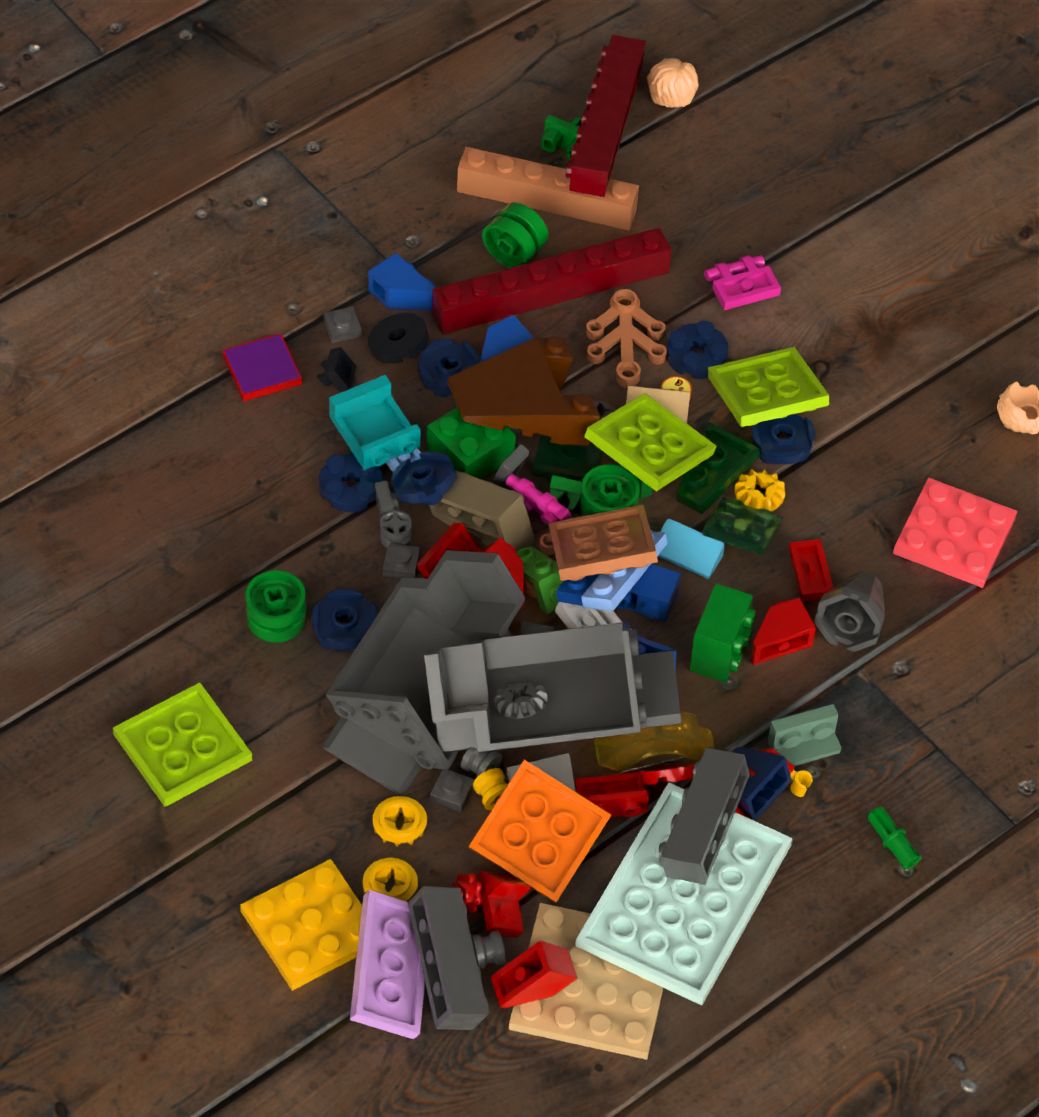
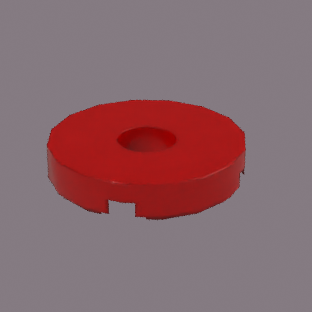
M696 761L643 769L640 771L641 783L644 785H655L658 783V780H662V782L670 781L672 783L693 779Z

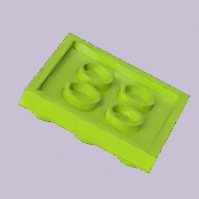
M795 347L708 367L709 380L741 427L753 426L760 422L785 418L788 415L829 406V394Z
M646 393L589 426L584 436L596 445L597 448L604 451L655 491L660 490L711 457L716 449L714 443Z
M200 682L113 727L115 738L164 807L252 761L251 751Z

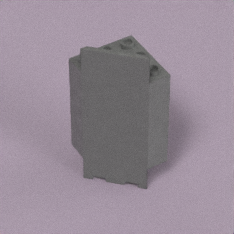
M446 550L428 579L401 578L326 693L327 698L334 707V711L341 718L321 748L399 796L405 795L421 767L425 769H449L460 750L442 752L438 746L436 723H433L424 655L428 649L465 645L473 640L512 636L508 628L526 599L498 553Z
M629 622L473 640L465 645L428 649L424 658L433 723H436L438 746L442 752L469 749V747L477 748L478 752L640 733L641 728L681 724L673 650L639 654L637 629H630ZM520 680L522 683L534 681L536 685L544 686L548 702L545 708L535 715L515 719L504 717L495 710L493 698L497 696V690L506 688L508 683L514 685L518 684Z

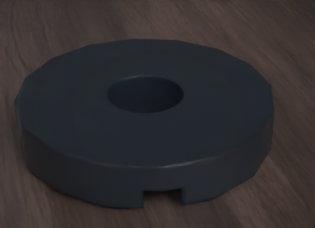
M399 313L379 321L372 328L368 336L370 351L376 360L383 363L403 362L402 358L407 356L413 358L426 347L429 341V332L425 321L413 313ZM398 337H403L400 340L394 341Z

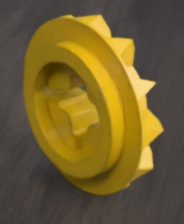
M751 469L748 474L740 475L738 482L735 484V497L739 504L749 511L756 513L771 512L777 509L784 501V482L778 480L777 473L770 475L765 469L762 472H755ZM756 484L760 485L762 489H766L765 497L759 490H755Z
M405 796L388 798L382 801L373 813L375 834L380 835L384 843L387 841L393 842L397 847L401 843L407 842L412 845L416 838L423 836L427 826L426 811L419 802ZM399 813H402L405 823L400 830H397L395 822L397 817H399Z
M398 858L377 860L366 869L363 875L364 894L371 890L402 901H410L418 888V878L415 870L409 863ZM391 874H394L395 885L397 886H393L392 890L387 892L383 883H387L391 878Z

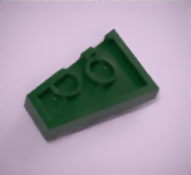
M710 422L705 430V438L716 445L714 454L686 472L676 491L678 502L701 514L760 457L758 447Z

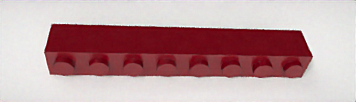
M612 35L609 46H603L601 61L598 62L596 77L593 79L591 93L588 95L586 109L583 111L576 143L573 144L571 160L567 164L566 178H570L569 191L605 197L643 66L646 40Z
M656 228L432 289V314L442 335L507 318L511 315L525 313L669 273L671 248L661 229Z

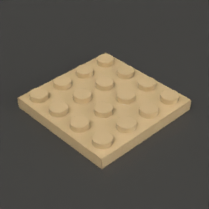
M540 903L529 948L539 941L568 948L578 979L553 997L513 1006L509 1030L647 1060L664 988L575 946L576 938L591 913Z

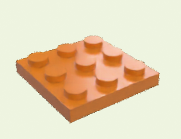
M524 760L468 848L513 877L527 883L532 889L556 903L611 817V814Z

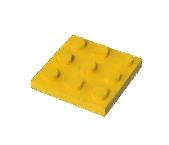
M331 859L240 905L241 913L292 991L357 957L362 904Z

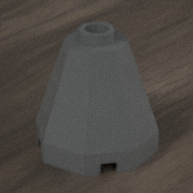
M861 571L851 575L823 594L818 605V612L814 623L828 643L838 646L839 642L846 644V649L853 652L877 643L885 618L883 585L876 575Z

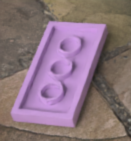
M369 890L363 896L350 1020L415 1039L420 1034L425 979L408 902Z

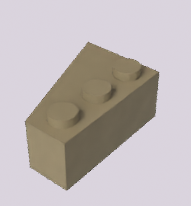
M456 471L457 479L452 487L442 495V500L435 505H429L432 515L449 526L453 523H463L467 531L482 539L480 545L484 548H489L500 537L506 543L511 544L516 551L530 547L536 541L522 494L497 486L490 481L475 478L465 472Z

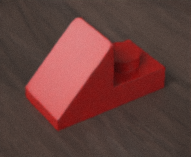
M480 870L477 876L478 881L482 884L481 897L487 934L491 931L499 930L501 936L517 938L524 931L519 900L531 889V886L509 874Z

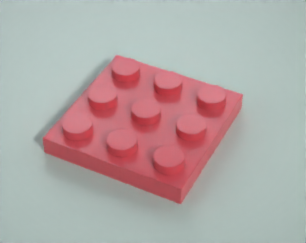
M928 477L894 546L893 554L983 588L1016 519L1017 510Z

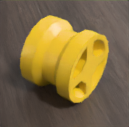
M493 768L483 772L473 782V788L478 795H482V804L487 810L492 811L508 786L505 783V774L500 768Z

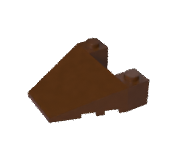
M535 337L448 377L447 383L461 417L465 422L502 431L504 426L522 430L521 435L531 438L533 433L551 437L550 442L560 445L590 446L591 442L584 437L587 428L599 421L600 418L591 396L562 395L558 388L564 386L573 360L565 339Z

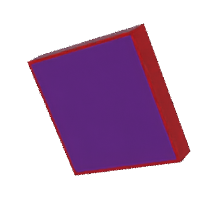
M281 333L222 350L223 358L243 402L302 385V377Z

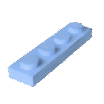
M651 530L658 556L667 545L666 533L653 532ZM651 564L643 568L631 567L617 570L612 574H600L581 596L583 608L614 611Z

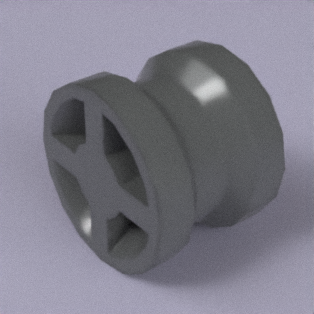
M392 510L381 517L380 541L385 548H387L388 543L409 545L411 543L412 521L407 513L400 510Z
M469 747L461 761V768L466 772L473 771L478 777L489 769L498 768L502 760V754L497 751L478 752L477 748Z
M499 930L491 931L489 935L482 937L479 934L472 935L475 956L480 969H484L487 964L491 963L497 965L505 964V950Z

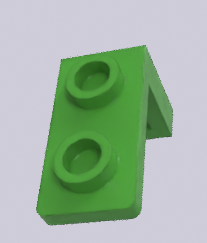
M532 546L522 548L517 551V555L523 560V575L534 585L540 610L549 614L557 607L556 590L563 583L560 580L557 562Z

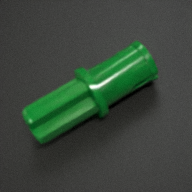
M881 806L868 814V821L883 839V847L889 848L904 870L914 867L922 857L908 841L904 828L899 829Z

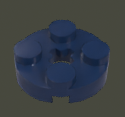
M709 321L684 325L669 334L667 360L670 366L682 375L684 371L693 374L692 378H708V367L726 362L729 348L728 342L724 335L715 329L714 325ZM693 348H700L703 350V354H699L697 351L691 352Z
M453 339L436 340L428 344L422 351L418 364L419 377L426 387L434 391L436 396L445 398L452 394L447 383L448 377L480 363V357L477 351L468 343L463 342V345L453 343ZM448 363L450 366L456 365V367L448 370L444 369V364Z
M797 413L788 415L785 418L760 422L753 425L752 445L759 448L760 459L766 464L804 462L808 459L813 448L815 429L807 417L804 420ZM780 432H784L785 436L790 438L780 439L778 435Z
M424 452L419 454L421 459L415 460L412 463L409 458L403 461L394 470L391 477L394 491L400 502H424L426 505H435L442 500V495L452 487L457 479L454 465L451 463L450 458L442 452Z
M354 454L332 455L326 460V465L320 471L319 491L324 500L326 498L331 502V507L336 510L359 512L368 508V504L373 502L374 499L376 502L375 483L383 481L382 473L378 466L363 470ZM353 479L358 482H355L353 487H349L347 482L344 481Z
M339 589L326 594L324 600L314 605L312 611L313 632L319 639V644L324 648L337 650L356 649L377 617V609L372 601L370 604L368 600L363 598V594L356 590ZM343 615H347L349 620H353L347 624L338 622Z

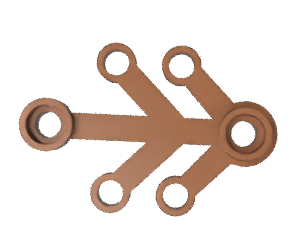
M629 289L618 290L610 299V309L597 319L590 320L586 324V336L591 340L601 339L599 342L588 346L587 360L592 364L602 363L605 359V352L620 341L621 362L616 367L615 378L623 388H628V385L635 386L640 381L641 368L638 363L634 362L633 342L648 352V360L652 364H663L666 361L667 349L664 345L657 344L654 341L662 340L665 337L666 326L662 321L655 320L640 308V300L635 292ZM619 318V326L602 338L604 336V328ZM632 318L647 328V336L632 325ZM593 352H598V353H600V354H599V355H594V354H592V353H593Z

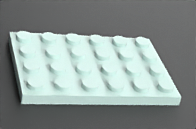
M668 783L576 938L575 946L697 1004L703 1005L791 847L792 838L735 812L706 885L666 877L663 863L659 860V851L662 843L667 842L670 836L672 818L680 812L682 796L685 790Z

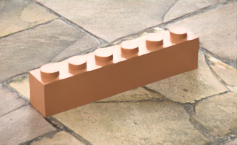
M465 147L458 166L457 192L504 203H521L531 209L629 231L637 210L639 185L610 179L605 197L569 191L570 178H566V169L470 147Z

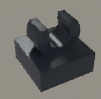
M341 347L330 349L328 359L321 362V366L325 371L318 374L317 378L325 386L334 384L339 392L351 389L357 366Z

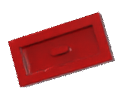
M821 539L789 542L788 552L801 601L821 600L823 594L834 588Z

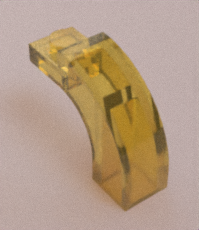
M680 711L681 724L641 728L640 733L594 738L598 765L622 773L648 757L661 754H677L696 761L701 760L706 747L715 749L714 738L711 730L698 726L695 714Z

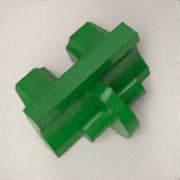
M548 115L545 119L541 148L552 153L558 147L566 149L565 156L568 160H571L573 144L576 143L582 117L576 116L572 122Z

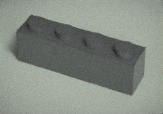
M706 747L702 759L696 761L692 783L683 792L680 812L672 818L670 836L667 842H663L660 847L659 860L663 863L666 877L706 885L750 776L745 754Z
M423 886L408 902L435 1029L473 1030L489 1015V1004L484 995L481 969L477 964L474 942L466 917V905L463 902L460 888Z

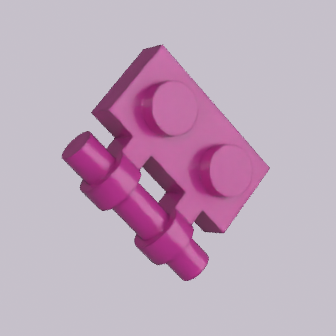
M750 255L740 257L739 261L729 264L721 262L715 264L714 268L704 271L708 282L714 280L712 289L724 311L780 295L781 286L769 266L763 267L765 263L762 255L755 257Z
M511 474L507 478L506 485L511 487V490L522 494L526 511L534 510L540 514V519L548 526V523L572 519L570 511L558 503L556 497L548 492L542 493L537 490L534 484L525 477L520 479Z

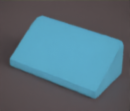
M668 518L661 529V532L666 533L667 545L657 557L709 580L723 557L724 543Z

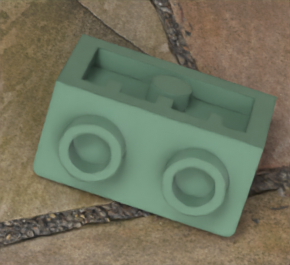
M834 704L771 721L767 742L769 748L775 749L794 766L839 754L842 747L835 734L838 712Z

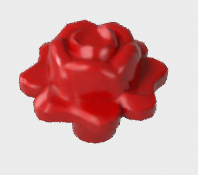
M473 873L468 875L458 874L457 882H453L451 888H460L467 911L475 913L477 905L482 903V884L476 881V876Z

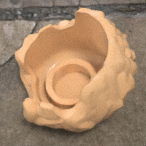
M677 58L662 60L651 68L647 76L651 99L655 104L666 106L667 108L689 105L699 87L698 76L694 66Z
M1015 381L1008 385L1004 393L999 395L997 411L1004 427L1014 432L1037 434L1039 432V390L1036 385L1031 384L1025 387L1020 386Z

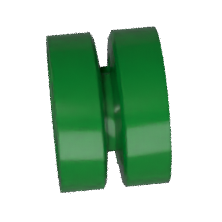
M516 202L507 204L482 232V240L487 251L495 260L508 268L527 264L549 239L548 229L542 218L530 207Z
M614 464L600 465L591 469L582 481L580 516L637 506L640 494V484L637 477L626 468Z
M281 570L266 571L254 577L248 584L245 593L247 624L250 631L259 639L273 643L285 642L296 637L303 630L306 623V595L302 582L295 575Z

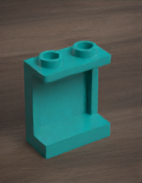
M386 375L329 397V417L363 470L383 465L388 460L403 454H410L415 449L420 448L421 429L417 424L411 426L391 396V382Z

